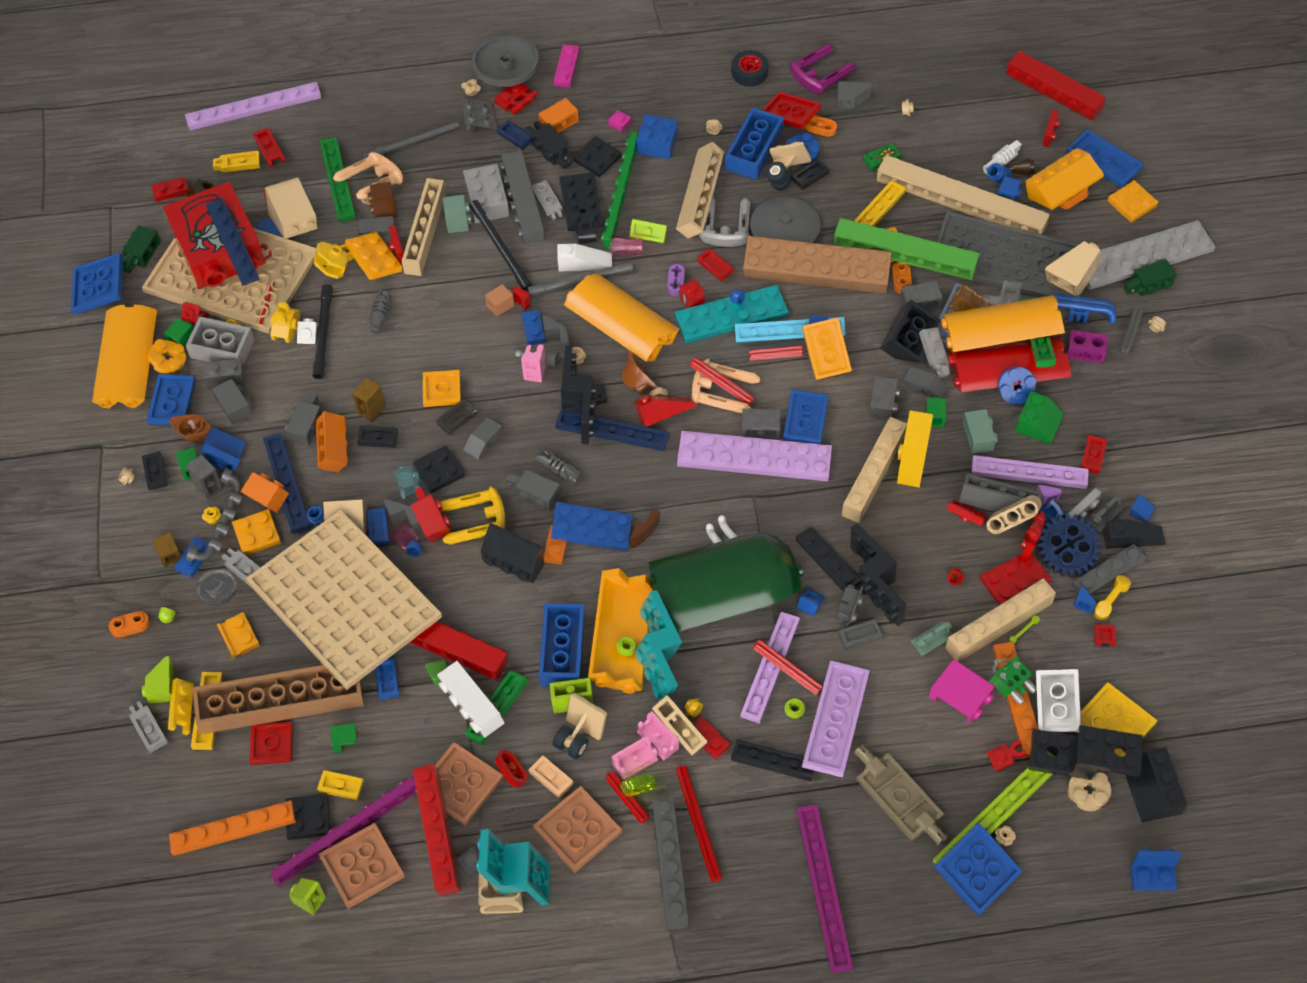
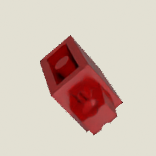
M422 487L415 489L418 500L410 506L425 537L433 543L452 532L449 527L451 522L447 515H443L441 511L443 506L439 499L435 500L431 494L426 495Z

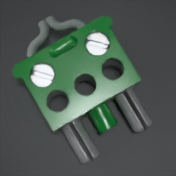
M1015 656L1011 661L1007 659L999 660L998 658L994 661V675L989 679V683H992L1005 698L1011 695L1020 705L1024 702L1021 695L1027 691L1026 688L1031 693L1037 691V688L1028 679L1032 676L1031 672L1022 664L1018 656ZM1007 662L999 671H996L998 663Z

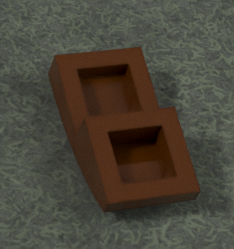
M652 509L645 524L637 522L630 537L631 547H637L653 533L660 522L659 510Z

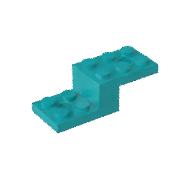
M655 590L649 593L640 608L641 617L646 621L649 633L645 634L637 647L636 658L642 664L644 675L650 681L653 687V694L660 702L667 695L671 697L678 687L667 660L673 658L682 641L658 591Z
M489 829L481 830L480 838L477 842L480 851L479 859L476 863L477 871L501 894L528 892L540 905H549L550 863L530 842L503 844Z

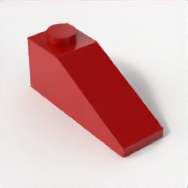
M645 395L634 402L639 421L645 427L696 407V403L690 398Z

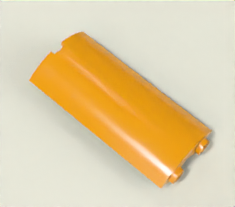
M598 273L587 275L573 291L568 292L564 303L570 310L646 362L655 361L662 346L672 345L679 331L678 327Z
M1051 295L943 314L944 318H941L942 328L946 329V332L949 333V337H946L947 347L951 348L952 352L1065 333L1060 310L1058 311L1057 300Z
M134 304V307L119 305L106 311L92 398L93 403L103 408H110L117 402H120L127 407L136 408L144 402L150 365L148 352L153 344L157 316L156 309Z
M620 568L602 571L588 678L595 682V685L598 687L622 690L627 694L643 691L644 668L636 658V650L631 656H622L618 653L616 644L620 638L630 637L635 641L637 649L645 634L649 633V627L640 614V608L650 592L654 591V583L647 575L628 577Z

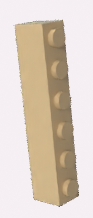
M714 142L699 148L697 151L676 229L688 239L703 232L724 151Z
M426 179L402 258L404 274L422 276L442 210L443 197L446 196L444 180Z
M892 417L889 418L843 504V517L860 523L900 444L905 438L907 423Z
M1043 578L949 636L946 650L957 662L964 660L1052 605L1056 592Z

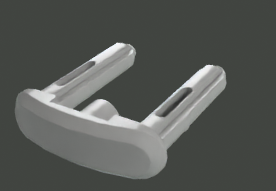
M712 196L703 232L699 235L700 239L706 244L722 247H735L747 244L748 236H750L748 234L751 204L749 199L743 198L740 202L738 232L731 234V229L723 226L719 234L713 231L716 201ZM708 218H710V225H707ZM742 220H746L745 227H742Z

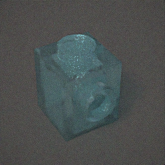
M411 465L400 467L393 471L402 499L416 495L414 490L419 488L418 482H421L418 472H413Z

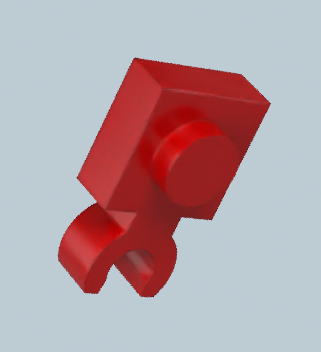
M1015 741L1010 748L1003 744L986 752L996 773L1014 765L1013 758H1023L1027 755L1025 750L1021 752L1016 751L1018 747L1022 746L1020 741Z

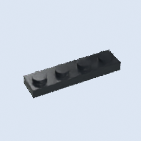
M812 527L796 536V542L843 592L848 585L859 586V577Z
M736 739L731 755L732 761L812 781L814 770L802 767L803 756Z

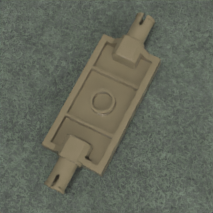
M864 744L860 746L861 749L858 747L854 754L866 765V769L857 776L856 780L911 842L921 834L927 833L937 846H940L941 842L944 843L948 836L936 825L944 817V813L889 753L882 758H878Z

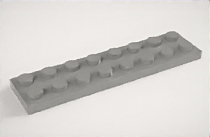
M1199 220L1102 249L1101 263L1086 286L1089 290L1130 278L1135 269L1163 259H1167L1169 264L1172 265L1214 252L1216 247Z

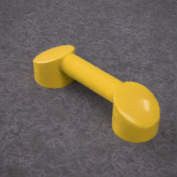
M1118 575L1114 582V588L1107 598L1098 602L1094 609V616L1098 620H1107L1112 610L1111 605L1119 593L1129 590L1131 580L1128 577Z

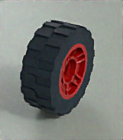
M745 50L735 55L732 60L731 71L734 81L746 87H754L763 83L768 75L769 63L766 56L752 50Z

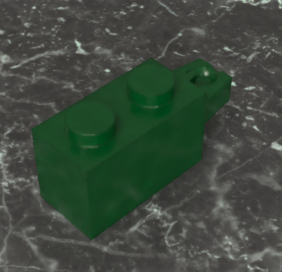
M138 225L135 231L131 233L129 241L122 249L124 272L131 273L135 266L146 267L161 243L157 230Z
M1163 259L1135 269L1131 280L1125 284L1124 290L1127 295L1136 292L1141 297L1152 295L1156 291L1172 287L1177 274L1167 259Z

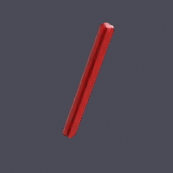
M685 765L676 768V773L710 880L713 883L722 880L721 871L688 769Z

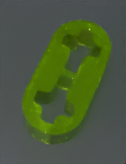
M646 774L625 780L621 783L620 788L625 796H633L651 791L656 787L657 782L652 774Z

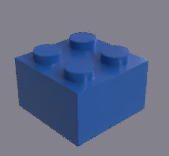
M645 114L636 140L637 154L670 159L678 136V120Z

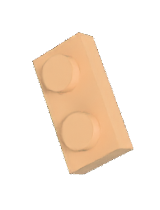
M544 756L529 769V773L558 798L573 785V780Z

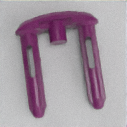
M825 44L800 60L791 61L790 72L803 87L815 94H822L825 88L852 73L856 68V64L848 63L819 81L816 79L817 74L814 69L804 72L802 69L832 52L834 46L832 44Z

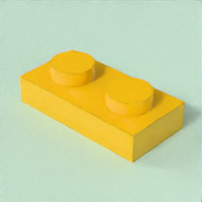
M323 770L317 790L320 793L358 801L364 780Z

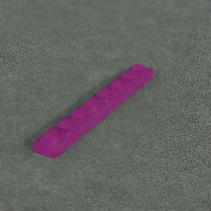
M413 776L401 781L398 787L392 791L383 793L380 799L374 803L367 804L358 814L349 816L345 823L339 827L330 829L327 835L321 839L311 842L305 850L296 852L284 864L277 865L269 873L277 887L319 860V853L366 828L416 793Z
M818 806L796 808L830 972L833 974L853 970Z

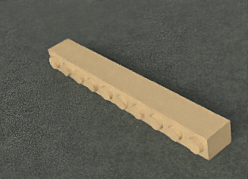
M886 155L878 168V182L888 184L893 180L905 187L908 193L982 220L1043 235L1047 227L1050 214L948 178Z

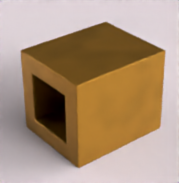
M170 532L159 535L152 540L164 567L179 561L181 555Z

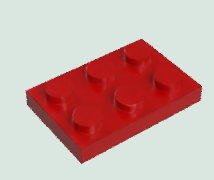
M779 91L762 111L784 117L785 125L803 130L822 107L820 102Z
M1032 553L1028 560L1021 557L1020 554L985 572L979 578L999 606L1043 578L1048 584H1051L1052 581Z

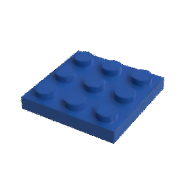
M121 253L73 268L71 311L74 314L122 299L124 256Z
M980 823L975 824L933 866L976 915H980L1023 872Z

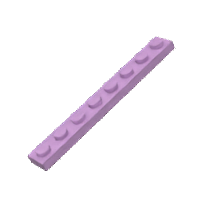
M317 82L187 113L185 116L189 131L320 99L321 94Z

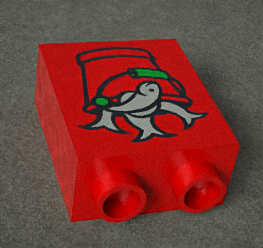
M230 181L162 206L170 229L198 289L207 286H218L225 279L237 275L205 204L223 198L255 269L257 270L259 266L266 264L260 242Z

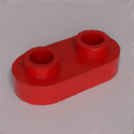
M501 750L495 758L497 767L511 786L522 787L528 779L526 771L511 751Z

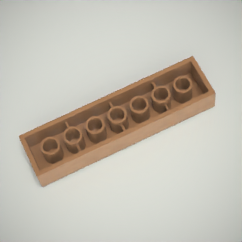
M748 236L743 277L886 294L891 252Z
M324 665L192 687L196 725L200 734L364 706L360 680L346 690Z

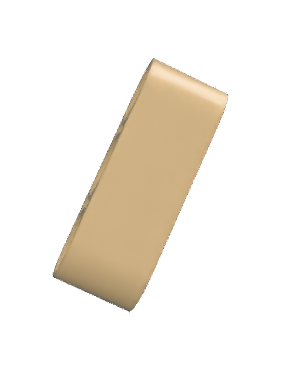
M1030 495L993 513L987 522V529L993 534H999L1036 516L1042 506L1040 498ZM1027 503L1033 504L1036 509H1029ZM1010 512H1016L1018 514V518L1012 517ZM993 520L1000 521L1001 526L995 525Z

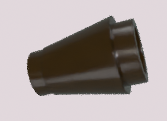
M1030 158L1009 163L1011 173L1029 176L1030 174H1035L1034 160H1030Z

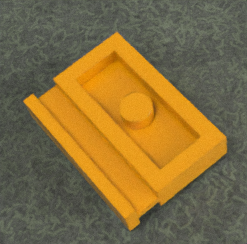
M244 612L225 620L222 624H217L233 659L240 654L243 655L260 647Z

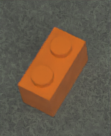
M567 98L556 102L538 114L539 122L543 126L549 123L558 133L579 121L578 109Z
M252 472L240 492L277 513L289 493L283 490L284 485L276 480L272 483L270 482L271 478L261 473L259 476Z

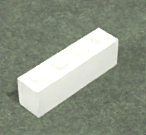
M458 661L437 674L441 681L438 684L445 694L447 692L450 694L449 699L455 707L459 705L461 708L459 712L463 718L471 720L469 724L476 734L480 732L485 738L505 724L500 713Z

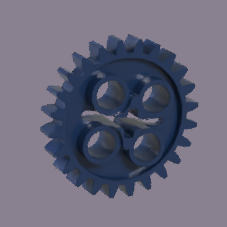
M1067 513L1065 519H1063L1061 514L1057 516L1058 521L1052 517L1050 519L1051 524L1047 522L1044 524L1047 530L1042 529L1041 534L1044 536H1039L1038 541L1042 542L1036 546V548L1042 549L1038 556L1044 555L1045 558L1041 562L1045 563L1048 561L1047 569L1053 566L1054 574L1060 570L1061 576L1068 572L1069 577H1072L1075 571L1077 576H1080L1081 569L1086 573L1088 571L1087 566L1092 568L1094 566L1092 561H1098L1099 559L1095 554L1101 553V550L1097 549V547L1101 546L1102 542L1096 541L1100 534L1094 535L1097 528L1089 527L1091 521L1085 524L1084 516L1077 520V514L1070 518L1069 513ZM1067 528H1074L1076 536L1069 535ZM1081 535L1084 536L1082 540L1077 541L1072 547L1066 548L1057 555L1054 554L1055 551L1063 548L1066 543H1071ZM1051 538H1057L1060 541V546L1052 545ZM1079 544H1084L1087 547L1086 553L1079 550ZM1063 554H1067L1070 556V563H1066L1062 560Z

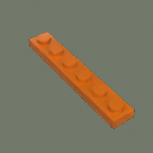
M1013 642L993 645L995 659L1011 661L1017 656ZM1007 662L998 663V670L1005 666ZM1026 691L1021 695L1024 702L1020 705L1011 695L1006 697L1018 741L1022 744L1020 749L1021 751L1025 750L1027 754L1023 758L1030 757L1032 730L1038 729L1029 695Z
M287 801L170 833L171 854L176 856L296 823L294 804L292 801Z

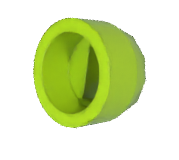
M161 607L158 617L161 622L170 623L173 621L176 612L172 609Z

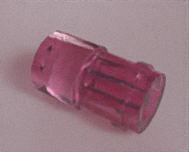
M639 237L632 239L612 238V245H609V249H612L613 256L643 254V241Z

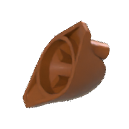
M629 351L627 363L622 370L623 382L629 388L637 390L639 393H642L648 387H658L646 373L633 352Z
M196 414L175 416L169 420L171 426L181 437L194 443H203L207 434L212 429L202 416Z

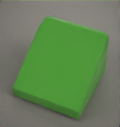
M444 660L425 664L426 671L435 686L441 682L437 674L448 667Z

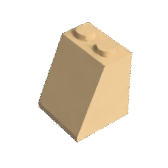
M298 177L265 187L268 214L284 239L317 229L316 214Z
M1082 242L1045 268L1047 282L1073 296L1079 297L1101 263V250L1094 243Z
M364 500L323 502L324 521L342 510L367 536L366 510H368V506Z

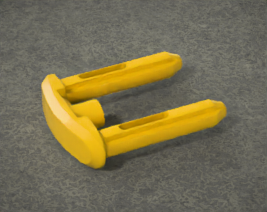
M491 486L486 491L441 501L443 506L442 512L492 501L493 506L484 508L486 518L496 517V522L492 524L506 529V515L501 497L497 490ZM489 524L448 533L443 537V542L451 545L485 537Z

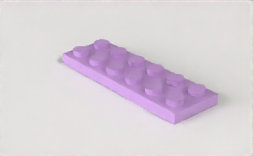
M830 660L804 756L803 768L843 778L870 670Z

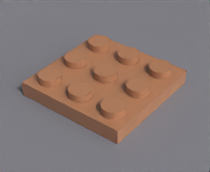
M455 742L435 765L439 770L447 814L464 826L469 823L504 778L503 774Z
M581 786L533 825V829L574 873L622 833V829Z
M375 823L318 854L347 909L405 877Z

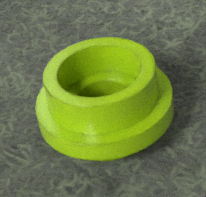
M623 637L618 640L616 649L622 656H631L635 653L636 643L630 637Z
M794 698L786 702L784 710L788 717L797 719L803 716L805 705L801 700ZM796 707L798 711H792L791 708Z

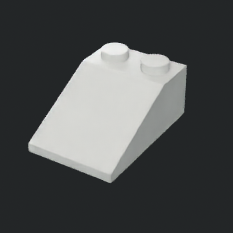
M1078 669L1036 671L1039 730L1077 732L1079 725H1081Z

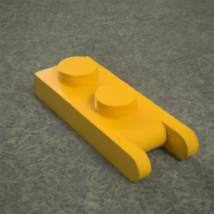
M178 678L172 680L168 729L171 731L175 730L177 724L182 726V734L188 735L190 732L193 683Z

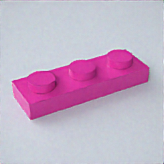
M563 44L554 77V86L571 87L580 52L579 46Z

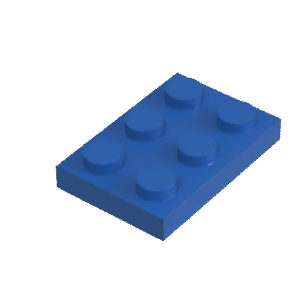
M158 374L147 416L148 424L171 426L169 423L171 417L188 415L196 383L195 376Z
M791 390L783 440L821 444L829 395Z

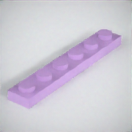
M973 455L971 474L980 477L1087 489L1089 469Z
M781 612L768 645L786 658L800 622V617ZM764 656L740 716L759 724L781 670Z

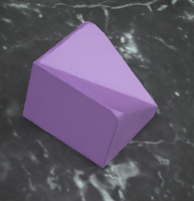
M1038 485L1037 492L1042 493V506L1047 505L1052 500L1059 501L1061 489L1045 485Z

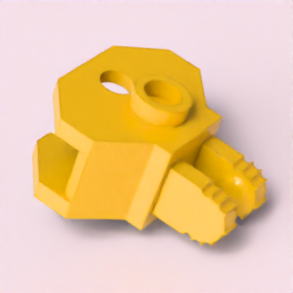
M320 242L317 244V253L314 254L313 259L314 265L326 276L338 279L343 277L347 263L354 257L350 252L346 253L347 247L345 244L338 246L337 244Z
M285 302L278 303L277 310L271 317L272 328L270 336L272 340H277L280 337L284 338L286 343L293 341L297 332L298 322H300V310L290 308Z

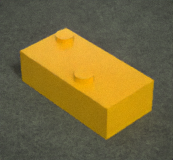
M916 411L909 412L904 444H900L897 460H901L897 484L920 487L933 414Z

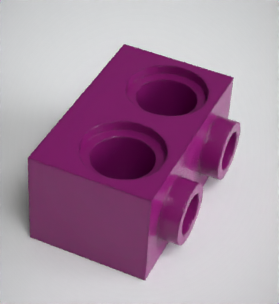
M1071 330L1067 345L1068 358L1103 363L1107 352L1108 335Z

